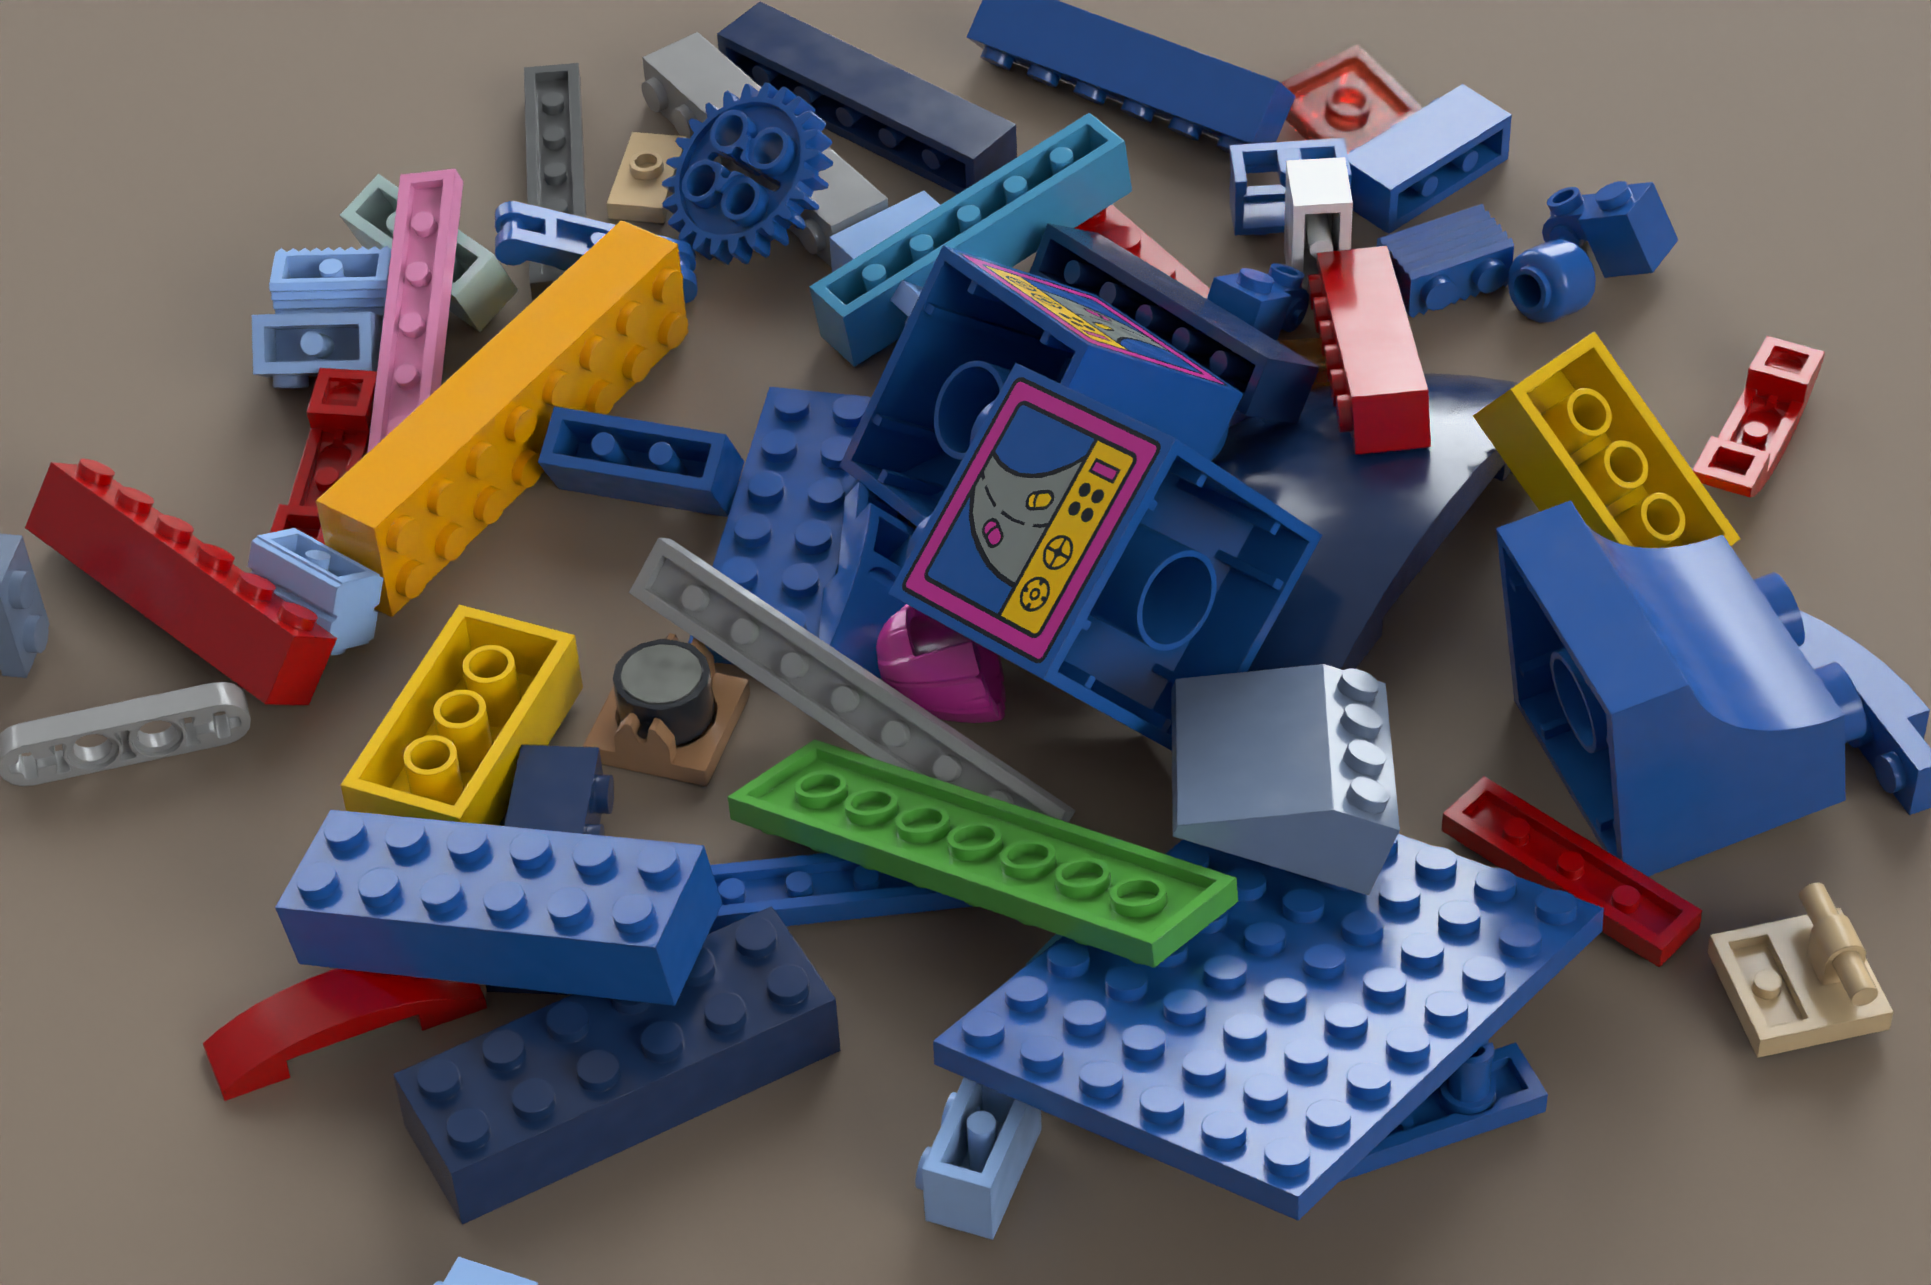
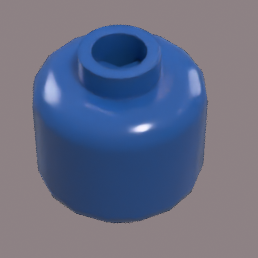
M1564 239L1548 241L1525 250L1514 259L1508 273V289L1511 300L1524 316L1538 323L1554 322L1578 312L1590 302L1595 292L1596 277L1592 262L1586 252L1577 244Z

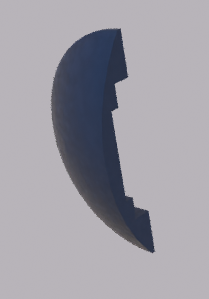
M1424 374L1429 395L1431 447L1355 454L1351 433H1339L1336 407H1333L1331 385L1310 391L1297 424L1250 416L1229 427L1227 439L1222 450L1211 462L1323 535L1247 672L1325 664L1341 670L1357 668L1382 636L1384 615L1491 480L1495 478L1504 481L1509 473L1513 474L1473 415L1517 385V382L1472 375Z

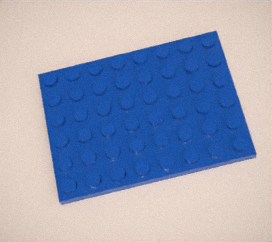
M1399 833L1370 895L1187 840H1181L1165 854L1236 877L1238 902L1155 968L1136 964L1127 958L1090 945L1079 944L1073 939L1062 936L933 1041L934 1064L1295 1220H1300L1603 931L1604 908L1575 898V896L1566 891L1547 888L1517 877L1508 870L1492 868L1456 855L1447 848L1432 846Z

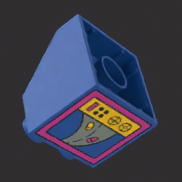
M943 245L839 466L918 527L935 510L970 446L971 431L978 415L989 403L997 398L1015 363L1178 439L1210 461L1219 454L1225 444L1229 422L1243 393L1097 295Z
M1015 363L997 398L989 403L978 415L971 431L970 446L935 510L918 525L912 534L907 548V560L888 594L1172 751L1171 689L1175 680L1247 672L1323 535L1178 439Z

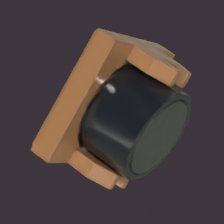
M669 633L665 639L641 643L627 651L617 662L613 674V687L583 747H599L603 765L707 787L749 699V679L716 673L714 656L696 638L689 644L679 642L676 634ZM715 711V722L712 723L713 713ZM691 740H694V741H695V742L691 743V744L688 745V746L676 748V747L681 746L682 744L687 743V742H689V741H691Z

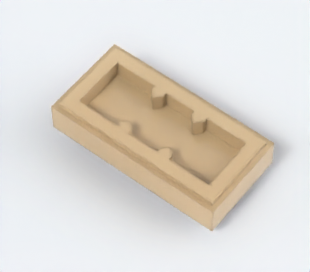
M632 132L607 201L609 219L664 223L668 210L663 207L662 203L673 193L662 186V181L676 175V170L666 164L669 158L681 156L683 149L675 141L678 137L687 138V136Z

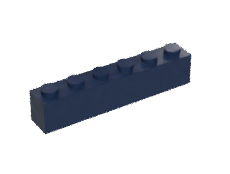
M761 1L717 33L719 51L760 87L765 82L771 84L778 91L783 86L816 109L814 114L825 121V129L956 194L961 193L1017 158L1016 124Z
M1047 223L1031 266L1030 274L1099 296L1242 392L1243 396L1236 410L1245 416L1298 423L1320 367L1103 235Z

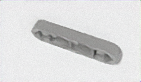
M214 682L18 723L0 733V775L11 784L33 786L226 745L239 740L250 728L251 718L247 697L244 691L235 684ZM225 711L226 713L223 715L214 716V713ZM192 717V722L185 724L184 718ZM162 720L172 724L171 727L160 733L148 734L139 730L143 725L152 721ZM99 734L107 737L105 742L95 747H82L75 744L78 739L86 735ZM62 744L63 750L55 751V745ZM31 752L32 754L30 756H22V753Z

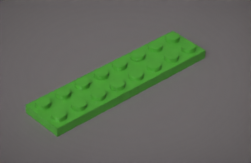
M816 739L727 797L731 820L759 829L765 834L785 838L810 847L814 851L825 852L859 864L865 869L882 872L910 882L917 887L942 893L962 900L968 905L982 907L1016 919L1022 924L1042 928L1073 939L1079 944L1090 945L1127 958L1136 964L1147 965L1153 968L1238 902L1236 877Z

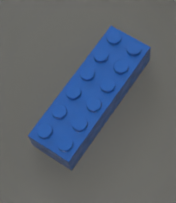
M330 810L275 909L297 961L302 965L675 1006L722 906V900L704 845Z

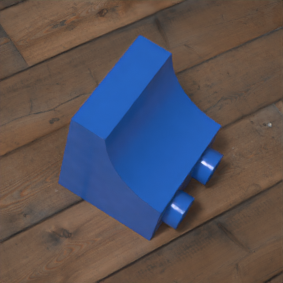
M1571 500L1496 528L1514 701L1602 849L1646 876H1651L1846 800L1845 743L1863 737L1866 733L1867 726L1863 705L1853 681L1838 662L1833 661L1813 669L1800 650L1799 646H1802L1805 640L1802 617L1790 588L1779 574L1772 572L1753 580L1724 535L1693 544L1669 548H1641L1616 543L1593 531L1584 522Z

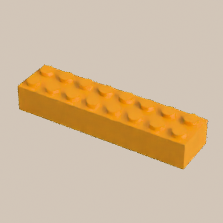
M621 220L316 500L325 545L383 577L380 603L374 609L393 617L411 599L419 596L426 587V584L450 561L456 560L462 554L465 547L489 524L496 522L504 509L526 488L533 486L544 472L538 460L554 406L607 415L614 404L637 382H641L648 375L650 369L671 349L678 347L688 334V319L686 317L683 275L681 273L678 244Z

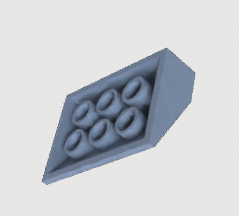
M1325 664L1176 679L1171 689L1173 837L1370 895L1400 831L1386 683L1377 681L1372 675L1359 669L1349 668L1341 670Z

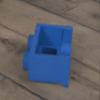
M1345 138L1230 145V210L1234 235L1284 233L1286 161L1345 157L1351 189L1352 175ZM1278 172L1280 185L1247 187L1246 174Z

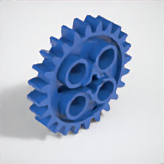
M765 82L760 91L750 84H745L740 99L729 90L725 91L723 107L720 109L710 102L705 104L707 119L703 123L693 118L688 121L694 132L690 139L678 137L675 142L683 149L680 157L669 158L666 164L676 170V175L662 181V186L673 193L662 203L664 208L673 213L668 224L680 232L678 238L681 241L690 243L693 246L692 249L708 260L715 257L725 265H729L733 257L744 264H749L753 250L765 258L769 257L771 241L774 239L787 246L789 244L787 229L791 225L801 230L806 228L801 213L804 209L818 210L820 206L811 196L814 191L824 190L829 186L825 180L818 176L820 171L833 166V161L822 153L832 145V140L821 132L826 126L825 121L814 114L816 109L800 96H796L784 86L778 91L771 84ZM718 156L726 158L755 176L762 175L771 183L780 186L777 191L765 188L738 171L731 172L722 164L714 162V159Z

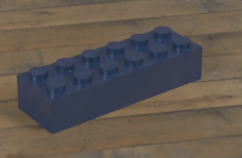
M771 906L708 934L675 1006L572 994L393 1074L404 1125L463 1225L841 1051L836 998Z

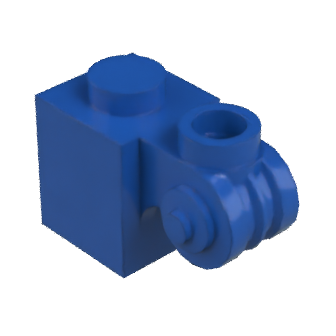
M1617 181L1604 186L1595 194L1582 195L1577 187H1567L1557 191L1547 200L1551 216L1543 225L1542 235L1544 241L1564 239L1577 244L1580 248L1588 241L1604 278L1653 273L1678 241V237L1653 182L1627 184L1625 181Z
M1278 263L1271 264L1268 274L1254 269L1242 268L1236 274L1214 277L1207 297L1211 302L1276 341L1281 329L1286 332H1292L1300 325L1309 305V293L1306 289L1302 288L1304 274L1293 267Z

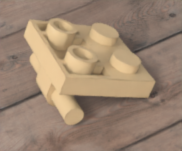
M1822 883L1809 884L1799 893V898L1807 915L1710 935L1708 955L1757 1058L1890 1029L1893 1010L1866 959V951L1850 919L1843 914L1841 908L1835 907Z

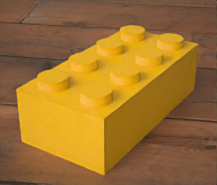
M1595 331L1473 415L1540 512L1571 500L1584 522L1593 531L1606 539L1632 547L1669 548L1705 541L1720 535H1724L1730 546H1732L1741 539Z
M459 604L340 786L346 811L498 826L508 810L521 745L548 746L583 689L575 635Z

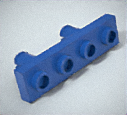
M1488 1039L1339 1182L1546 1112L1548 1094L1516 1042L1494 1049L1493 1043H1489Z

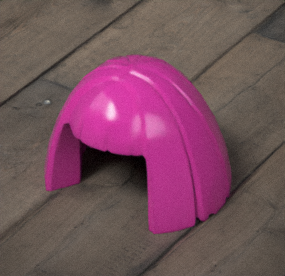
M907 604L884 624L878 636L876 651L879 671L882 680L939 719L982 723L994 722L1004 718L1006 694L1003 684V668L999 655Z

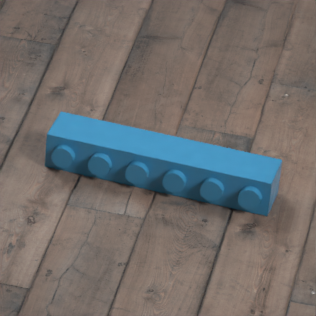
M1088 113L809 286L821 337L855 367L900 338L905 327L904 322L908 316L890 299L902 280L924 287L943 245L1013 267L1037 252L1047 223L1075 228L1132 192L1125 141L1091 113Z

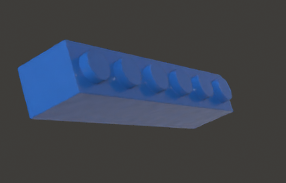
M982 0L967 34L969 40L983 49L980 58L993 65L1010 70L1014 62L1028 67L1027 76L1048 86L1056 88L1059 80L1076 85L1073 93L1099 105H1103L1107 97L1123 103L1120 108L1122 112L1147 123H1151L1154 115L1170 121L1168 126L1170 130L1195 141H1199L1202 133L1219 139L1216 146L1227 153H1230V145L1276 142L1296 97L1277 80L1058 0Z

